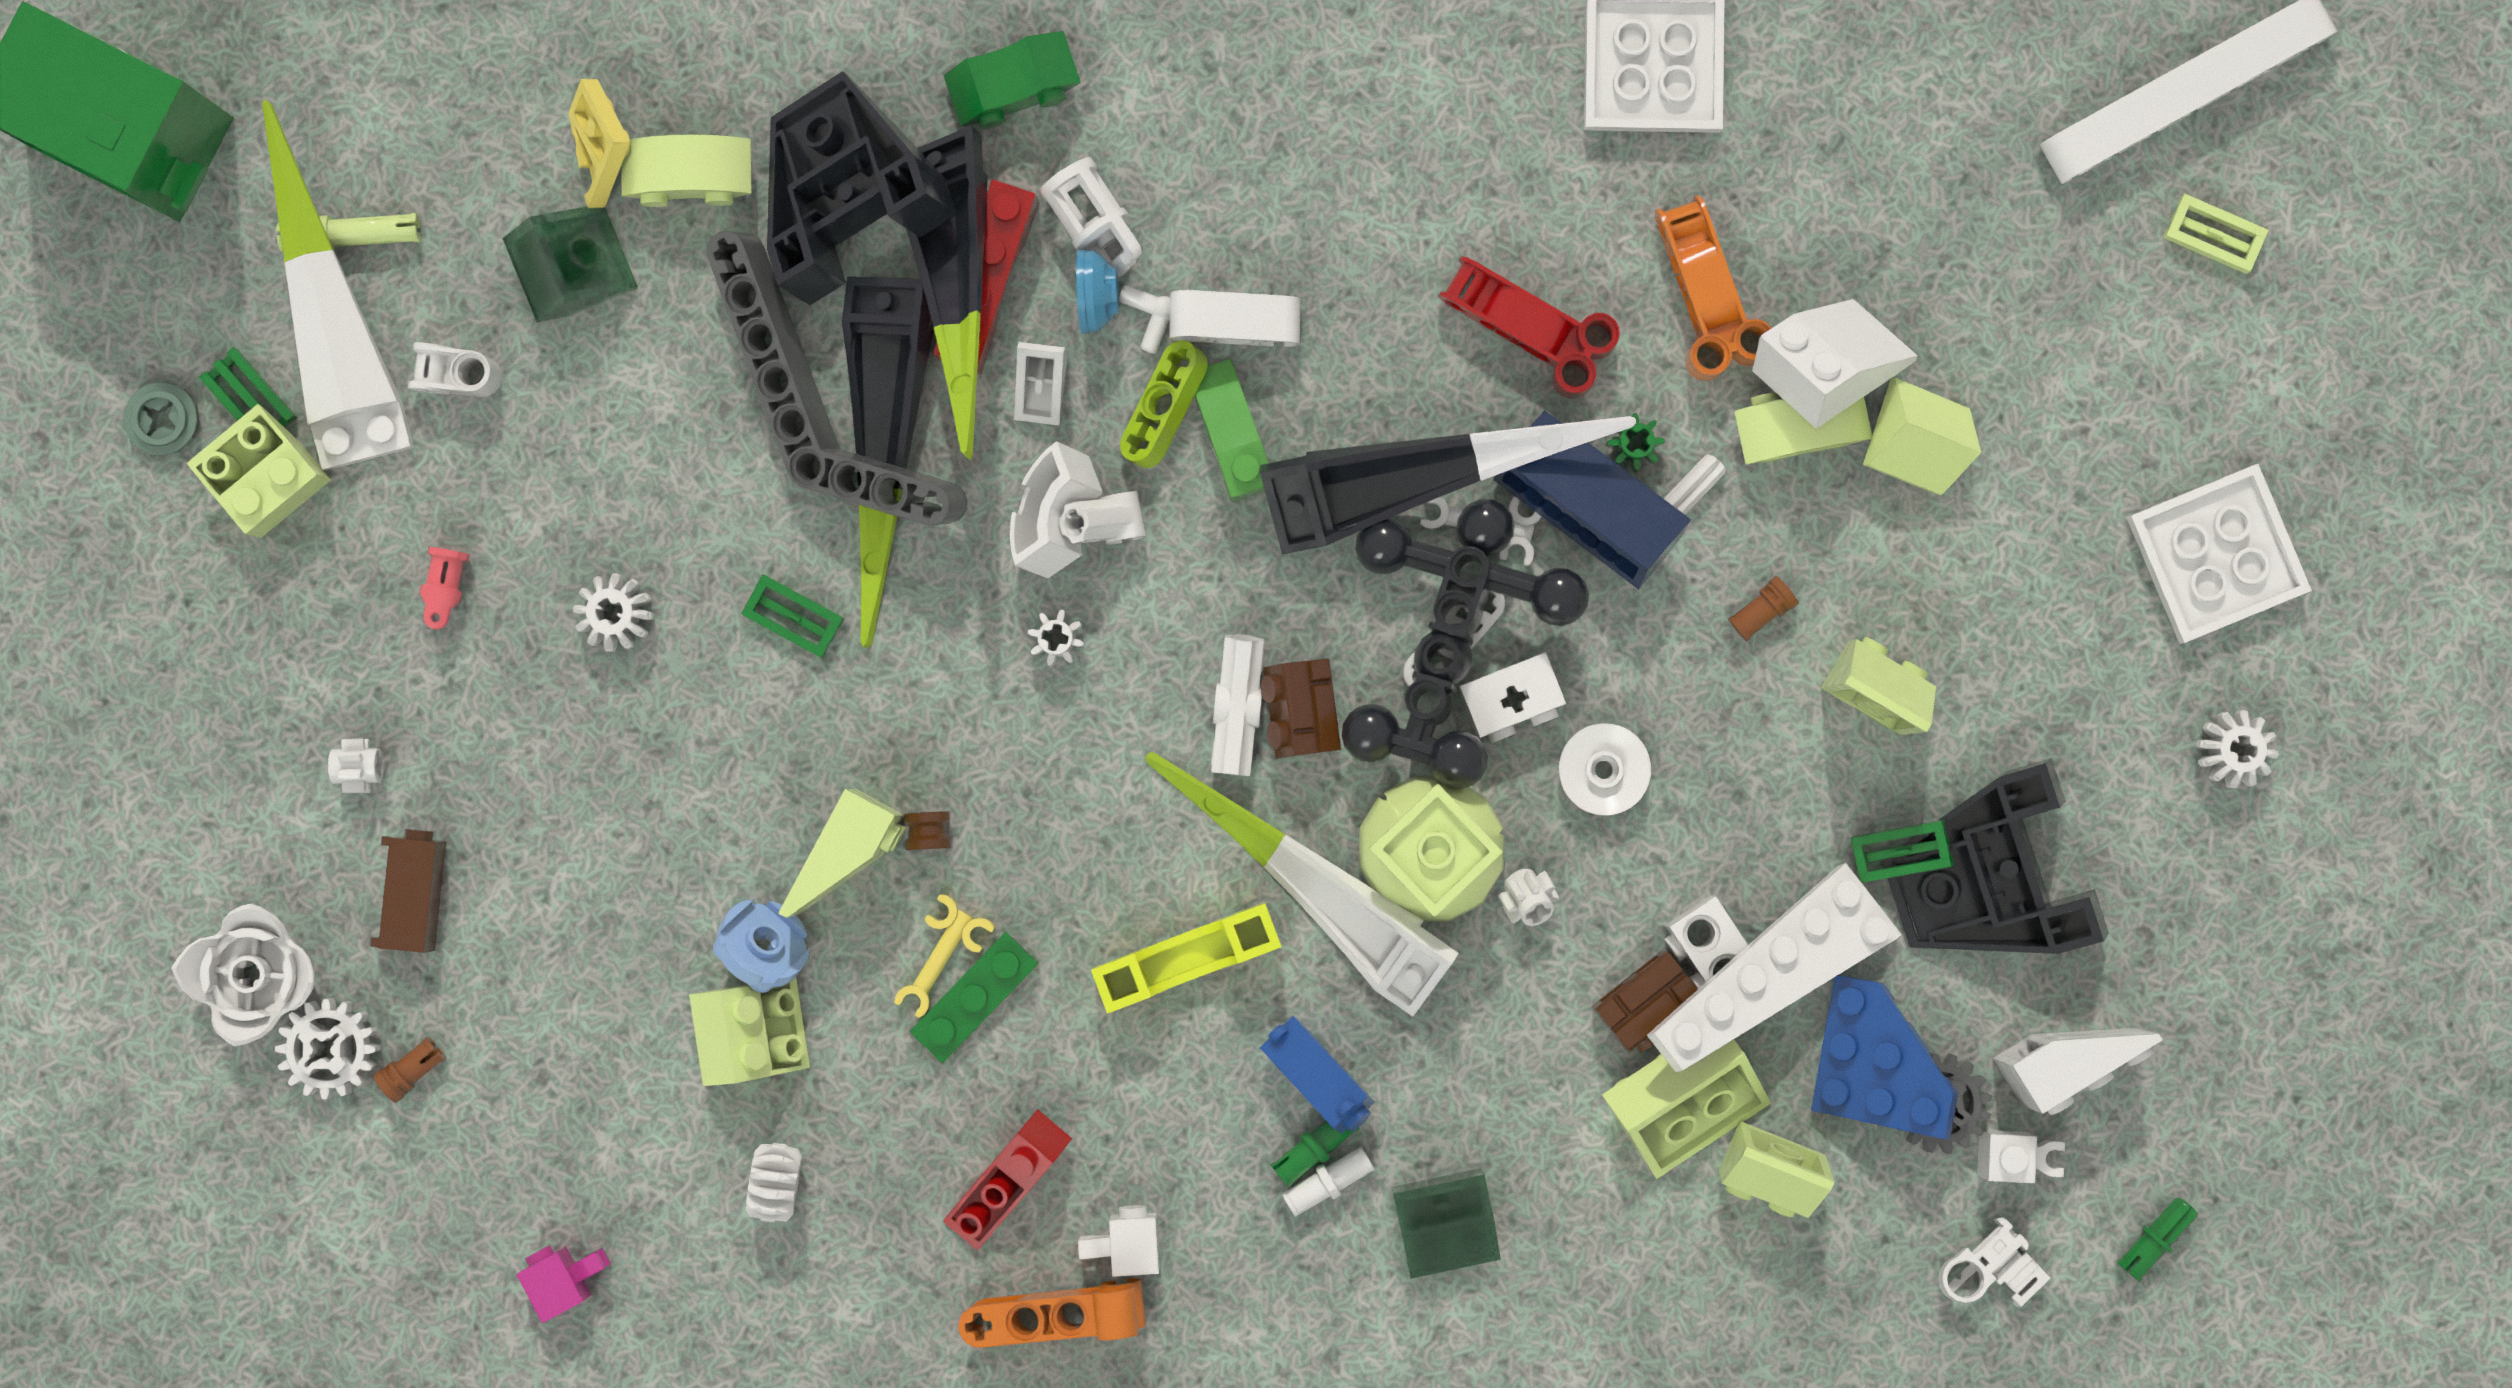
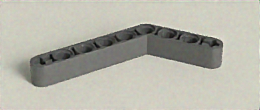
M722 231L715 234L708 243V261L792 481L800 487L924 525L951 524L959 521L967 510V497L960 486L949 481L840 449L781 290L777 285L764 245L754 234ZM751 286L756 291V299L753 305L750 304L748 298ZM768 328L772 334V342L769 348H767L764 341L765 332ZM783 371L788 376V386L785 391L780 384ZM799 414L802 415L805 423L801 434L796 426ZM815 456L821 465L818 476H815L812 469ZM856 468L862 477L859 489L854 486L852 480ZM896 481L901 484L903 489V496L899 502L893 494V486ZM936 496V501L942 503V507L935 503L923 501L925 497Z

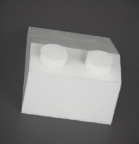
M1851 299L1795 313L1761 335L1752 371L1817 429L1916 362L1918 355L1860 304Z

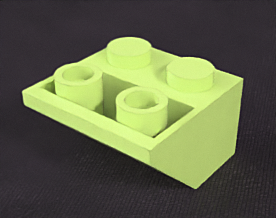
M259 404L186 463L246 535L258 538L266 535L331 481L330 477L322 470L305 447Z
M796 977L788 984L772 987L770 991L764 993L757 992L746 984L689 994L703 1086L735 1084L810 1068Z

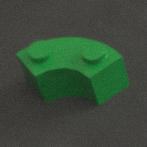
M1064 31L1026 36L1000 50L966 58L943 75L960 127L979 123L981 130L997 127L1006 122L1005 115L1038 104L1042 108L1057 105L1067 99L1066 91L1081 83Z

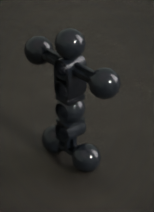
M1479 499L1470 503L1462 510L1457 519L1456 532L1459 542L1463 547L1455 552L1412 540L1408 528L1394 518H1388L1358 533L1355 546L1356 554L1361 564L1371 572L1391 574L1407 566L1441 576L1443 580L1434 604L1433 613L1436 621L1435 623L1429 622L1428 628L1431 632L1420 640L1414 653L1413 662L1416 671H1413L1412 678L1415 682L1409 686L1405 694L1406 707L1411 713L1406 729L1400 728L1392 712L1381 705L1366 704L1359 706L1348 714L1342 726L1341 736L1343 744L1351 756L1360 761L1375 762L1386 758L1390 754H1394L1429 765L1437 781L1448 788L1463 789L1473 786L1482 778L1487 769L1488 755L1485 745L1481 740L1467 731H1452L1444 734L1439 739L1433 738L1432 735L1435 726L1442 724L1448 719L1452 710L1450 695H1456L1458 689L1455 685L1466 677L1471 668L1472 653L1470 646H1472L1474 641L1471 635L1476 632L1480 625L1490 591L1531 603L1533 612L1540 620L1549 625L1564 626L1571 624L1580 618L1586 610L1589 591L1586 582L1578 573L1570 569L1554 568L1545 571L1540 576H1535L1489 561L1487 556L1500 553L1509 545L1514 536L1515 523L1512 514L1502 503L1493 499ZM1472 561L1481 563L1483 569L1477 579L1465 581L1460 578V571L1466 563ZM1455 605L1468 607V616L1461 624L1451 625L1446 622V614L1451 607ZM1443 648L1453 650L1454 660L1447 668L1436 669L1432 666V657L1435 652ZM1424 693H1438L1440 703L1433 712L1422 713L1418 711V700Z

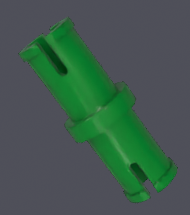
M1325 1120L1311 1133L1308 1130L1300 1135L1302 1140L1275 1163L1270 1164V1166L1286 1186L1290 1188L1295 1181L1319 1161L1322 1164L1330 1159L1328 1154L1354 1132L1359 1131L1360 1128L1352 1132L1347 1129L1341 1134Z

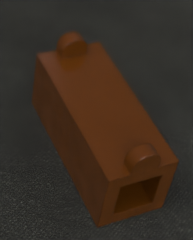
M405 829V837H381V845L389 846L380 933L379 937H371V947L420 953L435 951L446 841L433 840L434 831Z

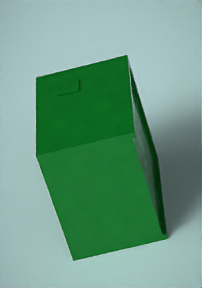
M22 1L0 42V131L26 146L181 222L234 117L184 81Z

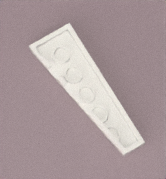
M1846 863L1841 864L1666 1017L1647 1036L1675 1072L1682 1071L1888 945L1902 934Z

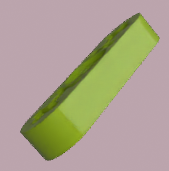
M1175 341L1165 349L1121 437L1120 450L1122 455L1141 468H1152L1164 458L1207 371L1208 360L1205 353L1189 341ZM1182 359L1185 361L1190 360L1187 367H1179ZM1171 379L1176 383H1180L1178 388L1169 383ZM1171 394V407L1164 414L1157 415L1155 409L1158 400L1163 395ZM1150 421L1158 425L1157 430L1152 426H1148ZM1141 441L1149 442L1146 449H1138Z

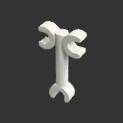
M1442 497L1426 502L1437 505L1440 509V516L1434 521L1421 519L1419 524L1421 527L1428 530H1435L1443 525L1457 527V519L1462 512L1461 509L1448 507V504ZM1513 497L1509 503L1508 510L1511 512L1515 523L1514 536L1509 545L1499 553V559L1506 561L1509 548L1514 545L1520 546L1525 552L1523 565L1529 566L1534 557V549L1530 543L1534 524L1542 516L1534 511L1531 517H1522L1517 510L1519 499Z

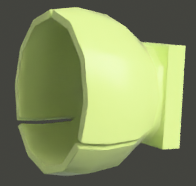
M1413 776L1382 792L1387 800L1377 797L1361 824L1359 831V868L1369 887L1422 919L1423 922H1450L1483 904L1503 872L1505 834H1500L1504 828L1486 797L1470 787L1463 789L1448 788L1439 783L1434 776Z

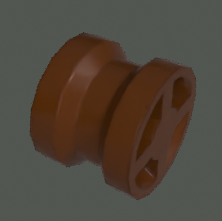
M950 811L904 813V823L909 826V837L905 841V849L952 848L951 838L946 834V824L950 821Z

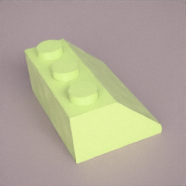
M1734 1039L1688 1068L1675 1072L1662 1054H1659L1652 1062L1628 1078L1620 1080L1613 1088L1602 1094L1614 1116L1656 1179L1738 1126L1739 1121H1746L1771 1104L1749 1060Z

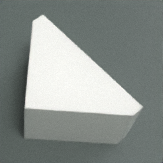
M1018 342L1014 420L1059 426L1068 354L1065 347Z

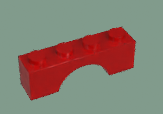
M994 179L991 180L986 202L977 374H982L996 332L998 316L1009 278L1016 260L1025 246L1039 204L1036 193ZM936 343L933 354L938 361L942 362L938 343Z

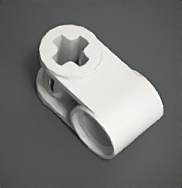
M413 343V351L417 353L414 379L408 381V389L441 395H450L451 393L485 397L495 393L501 385L502 371L498 363L479 352L431 343ZM482 363L485 372L483 379L479 383L471 385L468 380L469 371L474 365Z

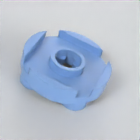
M755 899L745 900L732 907L720 923L717 939L713 944V951L716 957L723 962L725 967L735 977L747 983L753 990L764 993L770 991L772 987L788 984L799 974L809 957V949L806 951L804 941L808 935L803 923L797 916L786 918L778 914L782 907L781 904L768 901L766 905L752 904ZM753 937L759 941L766 938L770 942L768 946L769 951L758 947Z

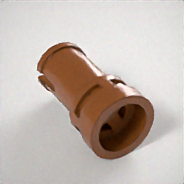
M1774 576L1768 581L1769 583L1759 590L1760 595L1733 617L1728 618L1730 624L1746 642L1777 615L1781 617L1799 604L1795 595L1778 576Z
M427 1036L423 1039V1042L399 1061H392L386 1067L373 1074V1078L379 1088L394 1103L404 1098V1095L415 1087L414 1083L440 1062L446 1060V1056L441 1049L433 1047L436 1043Z

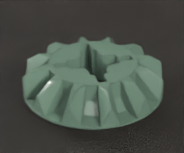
M155 382L138 389L127 402L124 411L125 431L131 442L146 453L158 456L179 453L180 449L187 443L194 441L193 434L196 426L200 423L195 408L197 404L184 389L166 382ZM169 407L171 412L168 418L176 426L175 430L160 427L155 431L154 427L157 421L147 411L148 408L154 411L165 412Z

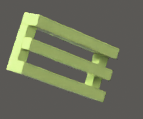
M2183 194L2180 196L2176 211L2170 219L2171 222L2163 238L2245 274L2251 272L2269 230L2190 195ZM2187 210H2191L2253 237L2251 244H2248L2185 216ZM2180 226L2246 254L2243 259L2179 231Z

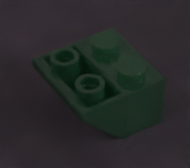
M1481 1168L1391 1187L1410 1279L1501 1260L1487 1183Z

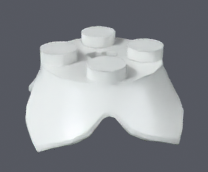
M255 904L242 905L230 911L223 919L219 933L214 936L200 938L188 945L171 967L181 989L193 1000L210 1006L212 1010L211 1023L216 1033L234 1047L245 1045L264 1037L274 1028L285 1013L298 1009L306 1002L315 984V973L310 957L303 948L290 938L284 924L277 916ZM255 963L257 965L256 969L260 971V978L251 985V978L244 977V969L253 966Z

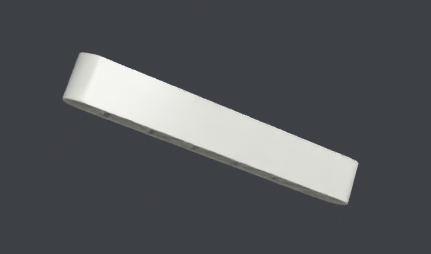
M2298 0L2041 143L2040 147L2060 183L2063 185L2071 181L2078 174L2081 175L2112 158L2111 156L2129 149L2149 138L2156 131H2161L2190 115L2194 110L2207 106L2230 93L2234 88L2245 85L2270 71L2274 66H2279L2310 49L2309 47L2323 42L2338 31L2320 0Z

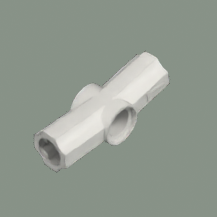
M1240 634L1225 635L1221 681L1216 686L1213 724H1216L1211 759V772L1250 776L1255 728H1259L1262 700L1261 688L1259 686L1265 648L1263 647V638Z

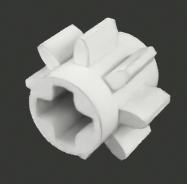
M1064 610L1059 611L1057 620L1051 621L1043 613L1039 614L1040 620L1043 623L1040 630H1028V634L1038 638L1039 645L1035 646L1031 653L1038 655L1043 651L1049 654L1047 664L1050 667L1055 664L1056 656H1063L1070 664L1073 663V657L1069 653L1073 646L1085 647V643L1075 639L1073 633L1079 630L1082 624L1079 621L1069 626L1064 623L1066 618ZM1056 626H1062V633L1069 637L1067 645L1059 644L1057 651H1051V643L1044 640L1045 633H1053Z
M342 739V749H332L329 754L328 773L331 783L342 784V793H370V783H380L383 777L384 763L380 748H370V739Z
M1521 869L1512 873L1504 883L1506 892L1498 895L1510 921L1515 923L1522 919L1524 924L1528 926L1539 925L1548 920L1554 912L1553 902L1558 901L1560 898L1547 872L1543 871L1536 876L1535 872L1531 869Z

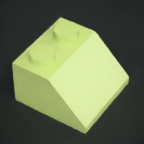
M1739 1121L1719 1169L1721 1183L1726 1185L1725 1189L1729 1193L1744 1200H1751L1752 1196L1767 1201L1769 1202V1208L1787 1217H1794L1795 1213L1809 1218L1832 1190L1835 1183L1825 1154L1742 1121Z

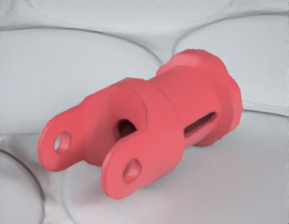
M428 546L427 553L431 556L427 581L425 584H421L419 594L426 604L424 611L425 624L432 629H441L448 623L450 610L461 602L463 592L459 590L463 564L469 561L470 554ZM448 562L445 582L442 583L445 563ZM434 614H439V621H433L432 617Z

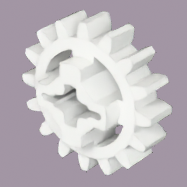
M334 998L323 999L321 1008L316 1001L305 1003L306 1015L300 1011L291 1012L289 1017L294 1026L280 1027L278 1031L287 1038L285 1044L275 1046V1051L286 1054L287 1060L278 1065L279 1070H292L294 1074L288 1081L290 1086L301 1082L305 1083L303 1095L305 1096L313 1095L318 1088H320L322 1099L333 1098L335 1088L341 1097L352 1093L350 1082L356 1086L364 1085L367 1079L362 1071H371L377 1068L378 1064L369 1059L370 1053L380 1051L381 1045L370 1043L369 1037L374 1035L378 1029L377 1027H364L362 1023L368 1016L366 1011L355 1015L351 1014L353 1002L351 1001L342 1002L338 1009H336ZM320 1018H333L341 1023L333 1028H326L316 1020ZM338 1037L330 1049L332 1056L319 1059L322 1056L321 1052L325 1049L323 1041ZM354 1038L357 1049L356 1057L352 1055V1040ZM301 1041L303 1042V1057H302V1058H301V1054H300V1042H301ZM322 1069H329L333 1074H338L340 1077L326 1079L315 1074Z

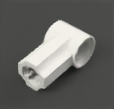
M1137 491L1117 493L1101 497L1097 500L1079 501L1064 505V512L1059 518L1061 533L1067 536L1072 544L1105 540L1106 545L1122 543L1123 539L1133 538V540H1138L1146 537Z

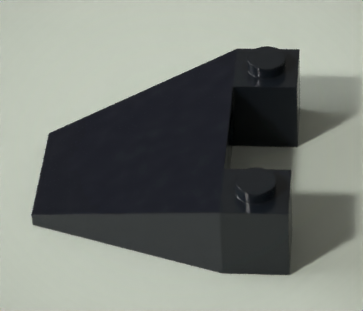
M844 71L838 73L771 117L767 251L777 285L808 305H812L846 284L835 246L886 214L919 238L957 215L945 177Z
M2052 758L2006 771L1938 819L1945 820V832L1949 839L1950 855H1952L1954 862L1952 867L1887 878L1910 947L2060 954L2105 941L2109 931L2095 889L2055 901H2049L2023 818L2060 808L2066 802ZM1935 832L1916 835L1903 845L1936 840ZM1937 849L1883 859L1882 863L1885 868L1940 858Z

